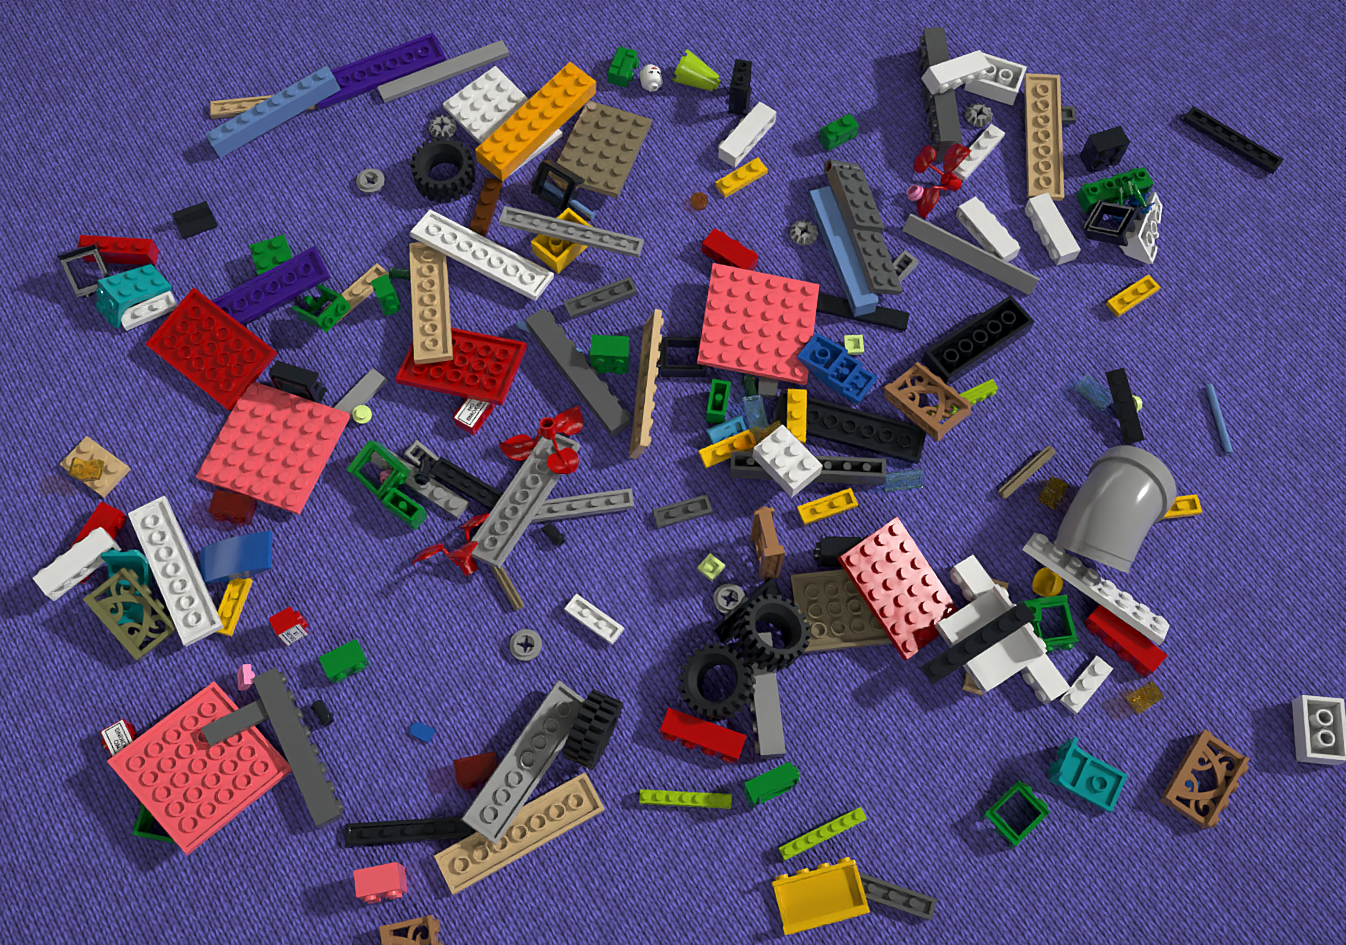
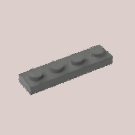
M630 276L563 301L571 320L638 294V291Z
M859 872L866 899L932 921L937 902L936 898Z

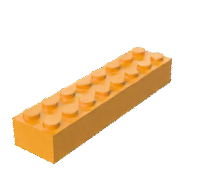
M569 62L475 149L477 162L503 182L596 94V81L572 62Z

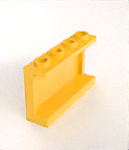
M850 857L837 860L838 864L830 866L829 863L817 865V870L809 872V869L806 868L796 871L797 875L788 877V874H783L775 877L776 881L771 883L775 891L786 936L870 913L855 859L850 860Z

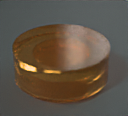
M702 192L694 193L690 200L691 207L699 211L704 210L708 205L707 195Z

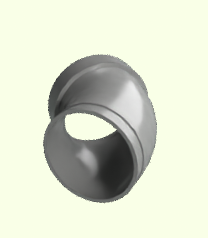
M1126 445L1109 448L1091 466L1088 477L1074 497L1053 544L1129 574L1131 564L1134 562L1151 526L1159 522L1175 502L1177 491L1172 474L1157 457L1143 449Z

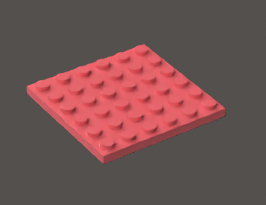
M713 263L697 364L806 385L809 370L797 359V356L813 337L819 284Z
M254 382L237 401L196 478L300 515L350 415L347 412Z
M212 682L107 761L110 767L186 856L292 772L289 763L255 726L210 748L201 727L239 709L215 682Z

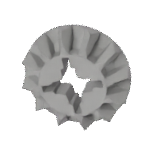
M979 102L975 105L971 103L965 112L967 122L976 127L988 125L993 116L991 107L987 108L985 104L980 105ZM981 112L982 114L976 118L977 113Z
M442 114V116H435L434 120H430L429 131L437 139H440V136H445L447 139L456 132V122L450 115L444 116ZM442 123L445 124L443 130L440 128Z
M366 169L359 173L356 184L360 191H364L366 194L368 192L374 194L375 191H380L381 187L384 186L385 179L379 170ZM367 179L370 181H374V184H368Z
M803 219L802 221L797 220L795 224L791 225L789 234L793 242L805 246L812 244L817 239L818 231L816 225L812 224V221L807 222ZM807 229V233L801 235V230Z
M723 584L714 593V604L717 610L724 614H728L745 599L743 590L735 584ZM730 593H732V599L735 601L730 602L727 606L724 597L728 598Z
M530 629L516 632L510 640L511 653L516 659L523 662L533 660L542 649L540 636ZM528 638L529 645L532 646L528 647L526 652L524 653V649L520 645L525 644V641Z

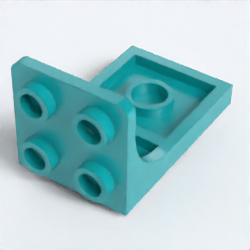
M149 264L98 280L96 289L97 302L95 306L98 312L106 317L108 323L117 329L121 327V318L129 307L171 291L172 286Z
M108 550L101 553L100 558L107 565L109 579L124 567L127 570L132 569L138 575L137 581L141 586L145 584L151 589L153 572L148 559L140 551L128 550L127 552ZM121 580L116 584L117 595H122L120 592L122 585L124 590L131 588L127 580ZM110 588L107 590L106 598L113 596ZM136 589V592L133 595L143 597L142 594ZM121 602L123 605V616L118 624L121 626L132 622L142 626L144 617L143 605L134 602ZM117 603L114 604L116 608H111L110 610L112 615L117 614L119 611Z
M1074 736L1070 740L1067 739L1064 744H1060L1056 755H1058L1057 761H1053L1049 767L1048 773H1050L1048 780L1102 810L1111 813L1128 775L1080 749L1076 745L1079 738Z

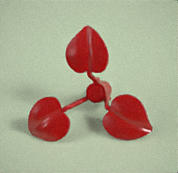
M958 143L953 144L944 155L945 163H943V167L946 172L945 174L931 164L936 158L934 147L926 145L918 153L913 166L915 172L923 173L929 166L942 176L940 179L942 186H932L931 189L925 188L922 197L917 200V211L923 219L926 220L929 212L937 204L940 197L938 189L944 191L949 189L953 192L959 190L962 181L952 171L970 154L971 149Z
M580 407L570 408L557 415L554 419L551 417L541 419L539 423L540 429H537L534 443L532 438L525 434L513 436L505 442L499 443L501 451L508 458L515 461L527 460L532 449L536 447L540 435H542L545 439H552L556 451L547 459L548 468L557 474L574 473L579 466L578 454L569 447L559 451L555 435L556 433H563L570 436L582 430L583 418Z
M490 513L475 516L461 526V529H465L467 543L449 553L442 547L443 543L433 544L423 549L412 561V564L414 565L417 561L427 559L437 552H444L448 559H451L456 566L460 567L464 576L475 572L478 567L471 554L478 545V542H470L469 531L471 528L482 523Z

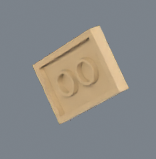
M88 436L60 463L64 469L103 498L131 470L126 464Z

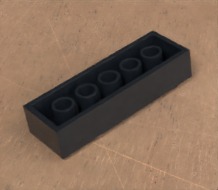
M1009 295L926 350L921 362L932 374L939 376L949 386L1030 332L1035 321Z

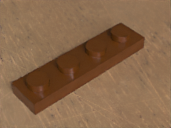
M485 178L469 230L487 238L503 188L501 180Z

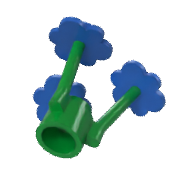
M1134 177L1120 182L1121 187L1117 188L1119 205L1123 206V193L1126 196L1133 194L1134 196L1130 197L1127 202L1128 206L1142 205L1143 208H1140L1141 213L1148 214L1155 202L1146 205L1147 194L1139 191ZM1113 216L1110 217V220H1116V223L1121 224L1124 218Z

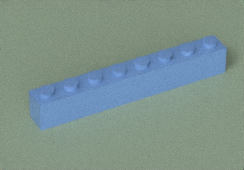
M325 66L205 135L221 158L341 89L328 66Z
M831 187L811 190L808 202L854 317L875 312L876 305L879 302L876 293H870Z

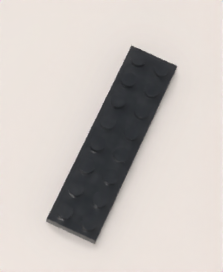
M781 389L771 425L780 427L783 424L787 428L788 391ZM807 396L806 435L919 464L927 434L919 426Z

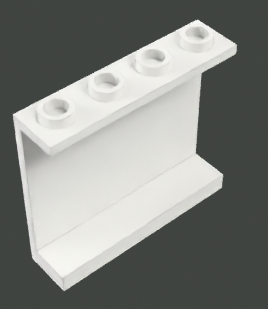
M996 584L981 597L947 619L944 618L938 622L935 628L951 648L1016 606V604H1012L1009 600V594L1006 589ZM1030 622L963 665L983 695L1047 652L1045 649L1046 644L1040 637L1037 638L1034 634V629Z

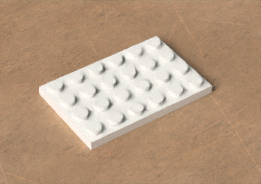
M494 66L445 101L443 108L481 145L529 99ZM558 129L511 174L563 136L562 131Z

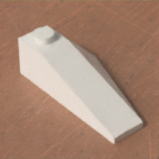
M1156 192L1152 193L1145 201L1146 205L1155 202L1151 206L1152 210L1148 214H1142L1143 219L1141 221L1133 220L1135 231L1133 233H1126L1127 247L1119 245L1125 255L1147 264H1153L1157 253V246H1154L1155 239L1159 238L1157 224L1161 221L1162 204Z

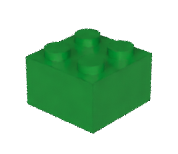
M284 234L249 245L258 276L293 258L290 245Z
M591 335V367H594L599 374L605 372L617 375L629 373V336Z

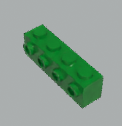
M1145 167L1134 168L1129 172L1118 173L1113 177L1102 178L1095 183H1086L1081 186L1076 197L1084 212H1092V209L1099 200L1111 204L1119 203L1117 188L1121 187L1120 182L1130 177H1134L1140 192L1148 194L1154 183ZM1123 193V201L1129 200L1134 195L1126 196Z

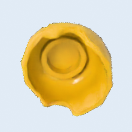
M1044 567L1034 576L1032 582L1033 591L1043 598L1057 596L1062 590L1064 581L1061 576L1048 567Z

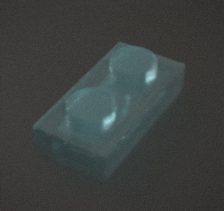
M1086 374L1074 386L1077 392L1102 412L1113 402L1110 391L1089 374Z
M761 395L743 397L742 402L748 429H751L752 434L767 432L769 427Z
M923 469L886 473L884 481L885 492L923 487Z

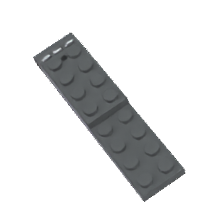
M827 159L824 163V172L828 176L870 293L900 295L903 289L881 234L885 227L863 170L860 169L857 163Z

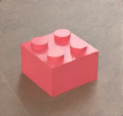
M398 862L353 871L356 898L363 900V902L375 904L381 902L380 898L394 900L402 898V894L408 893L405 867Z

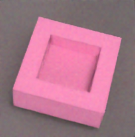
M243 664L237 670L238 690H247L254 683L252 678L255 677L254 671H251V664Z

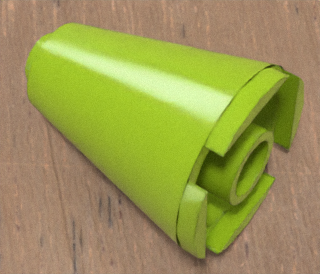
M686 49L685 53H687V56H682L674 73L677 77H673L672 81L708 91L717 90L721 82L718 79L719 75L690 50Z

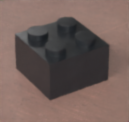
M1121 126L1091 134L1081 151L1080 158L1088 172L1100 171L1108 166H1116L1121 162L1130 141Z

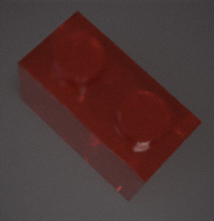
M215 490L208 512L218 522H225L226 520L240 526L244 524L251 525L258 503L252 496Z
M496 752L453 760L458 787L463 788V790H471L476 788L478 784L484 783L485 785L499 765Z

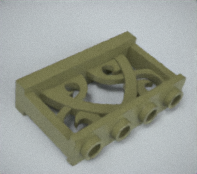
M123 567L95 591L84 597L83 600L135 660L141 661L148 653L176 632L177 628L171 614L167 616L163 611L165 606L158 599L153 600L150 596L152 591L145 584L142 586L137 581L138 575L132 569L127 570ZM121 580H127L131 588L124 590L122 585L120 589L122 595H117L116 584ZM110 588L112 597L100 601L96 599ZM136 589L142 594L143 597L133 595L136 592ZM121 602H134L143 605L144 617L142 626L132 622L121 626L118 624L123 616V605ZM117 603L119 611L117 614L112 615L110 610L111 608H116L114 604ZM152 607L158 613L157 615L152 616ZM157 620H162L165 623V630L161 634H153L149 631L150 627L153 629L160 628L155 625ZM136 627L140 632L138 633L135 630L134 635H129L128 629ZM147 635L155 638L143 650L139 648Z

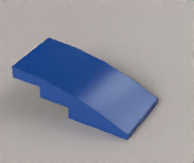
M816 333L798 354L797 359L822 382L858 405L876 383L878 377L863 369V363L847 355V349Z
M263 531L241 535L202 547L200 574L205 586L217 581L226 583L236 578L247 579L271 569L273 532Z

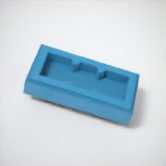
M738 415L707 429L706 432L711 445L746 431L742 416Z

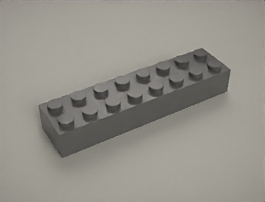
M924 28L923 34L919 37L920 46H917L916 54L920 58L918 68L922 72L920 82L924 85L922 95L926 99L924 109L928 113L927 126H930L929 141H932L931 146L936 150L935 162H945L944 155L953 144L962 143L954 89L950 88L944 93L939 92L932 95L921 79L929 67L949 61L945 28Z

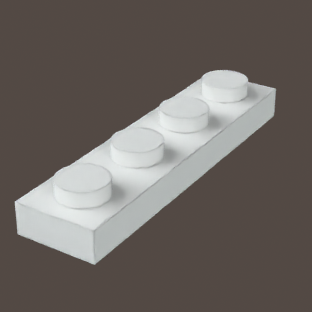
M991 124L969 148L972 151L952 171L953 174L965 181L1003 139L1005 132Z

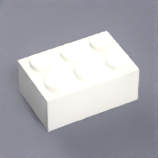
M982 53L991 67L983 79L973 80L965 85L964 90L1013 106L1027 67Z
M783 424L753 449L752 457L791 498L819 476L823 465Z
M1301 695L1292 700L1296 761L1329 765L1345 763L1346 715L1344 699Z

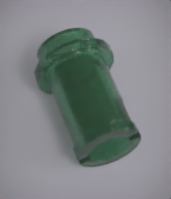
M396 266L390 267L389 278H392V280L404 279L411 281L410 269L396 268Z
M753 375L744 376L741 383L745 388L746 399L754 400L758 398L755 386L756 379Z

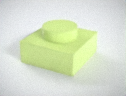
M863 335L844 336V348L848 350L847 355L864 354Z
M710 553L697 567V570L713 582L725 568V565Z

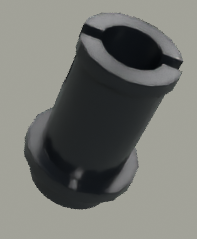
M429 460L420 461L418 472L414 475L415 482L419 485H426L429 482V473L432 467V463Z
M551 522L542 528V532L552 541L553 546L560 547L565 543V535L560 533Z
M317 700L310 706L311 710L318 717L320 725L327 727L334 722V714L328 711L322 700Z

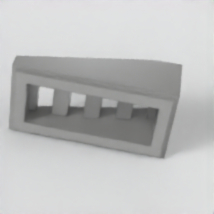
M906 250L893 262L895 270L901 273L898 276L900 283L919 264L918 259ZM904 260L909 263L908 266L903 262ZM901 265L905 270L903 271L898 266Z
M418 440L404 453V456L418 468L420 466L418 459L424 453L427 456L423 460L431 458L432 466L439 459ZM420 449L421 451L414 457L415 451ZM429 473V476L434 479L435 476Z

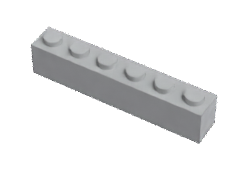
M771 632L758 633L765 643L773 647ZM757 663L753 665L748 664L753 668L754 673L752 676L756 678V684H752L755 693L752 695L753 700L749 704L750 712L754 713L755 720L752 721V731L757 733V741H754L755 754L759 753V759L784 757L786 751L776 670L767 672V667L760 670L757 669Z

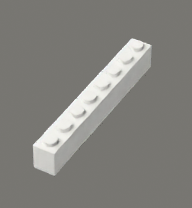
M974 555L955 565L949 572L952 581L959 585L963 596L970 602L981 597L995 586ZM1046 654L1020 670L1025 682L1032 686L1038 700L1045 705L1070 689V686Z

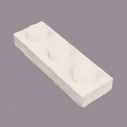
M168 291L128 308L123 314L121 322L126 331L174 311L178 305L171 291Z
M577 593L564 608L565 612L611 645L615 643L624 631L623 626Z
M1096 656L1059 702L1076 715L1113 668Z

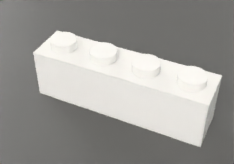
M978 50L929 67L921 79L932 95L939 92L944 93L950 88L955 89L964 83L967 85L973 80L983 79L991 66L982 52Z
M761 102L753 106L749 114L740 120L736 129L730 131L727 139L720 142L718 158L735 168L773 126L776 120V111Z
M1049 193L1030 198L1026 204L1025 213L1030 217L1034 230L1039 233L1042 244L1046 246L1049 256L1054 260L1056 266L1076 259L1081 249Z
M975 196L959 206L956 217L986 252L1006 262L1017 256L1020 250L1018 242L1008 234L1005 227L1000 225L996 217L985 208L983 202L979 201Z
M102 527L91 531L81 542L74 544L64 555L58 556L47 568L41 569L33 577V580L46 596L55 601L105 563L100 558L102 552H107L108 550L120 551L121 548Z

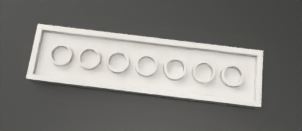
M432 210L425 214L410 233V236L534 301L539 298L554 278L553 272Z
M162 496L128 513L183 645L187 647L224 628L168 499Z
M1035 532L1022 549L1158 645L1164 641L1170 625L1163 617L1156 616L1150 612L1146 605L1137 603L1130 594L1120 591L1114 583L1101 578L1094 569L1085 567L1078 558L1069 556L1062 547L1049 542L1048 538L1043 534Z

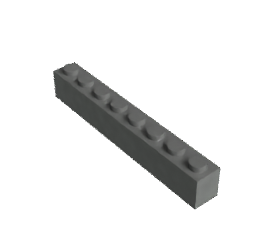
M543 307L526 318L527 329L610 437H614L629 427L631 418L629 412L625 408L622 409L620 407L618 398L614 394H610L607 384L603 380L600 381L594 367H589L586 363V357L583 353L579 354L573 340H568L565 336V330L561 325L558 326L555 323L552 313H547Z
M731 451L730 478L774 480L752 457L753 452ZM813 455L823 466L820 475L811 482L883 485L885 481L886 459Z
M274 667L252 678L316 827L322 829L344 818L342 813L345 810L340 799L336 800L333 793L336 791L332 780L328 781L326 777L328 770L323 761L320 762L318 759L319 749L315 743H311L309 738L312 736L311 731L301 720L304 718L300 707L296 708L293 702L296 700L292 689L288 690L285 684L288 682L283 671L280 672Z

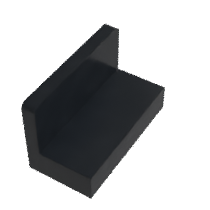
M207 201L172 213L183 239L217 228V223Z

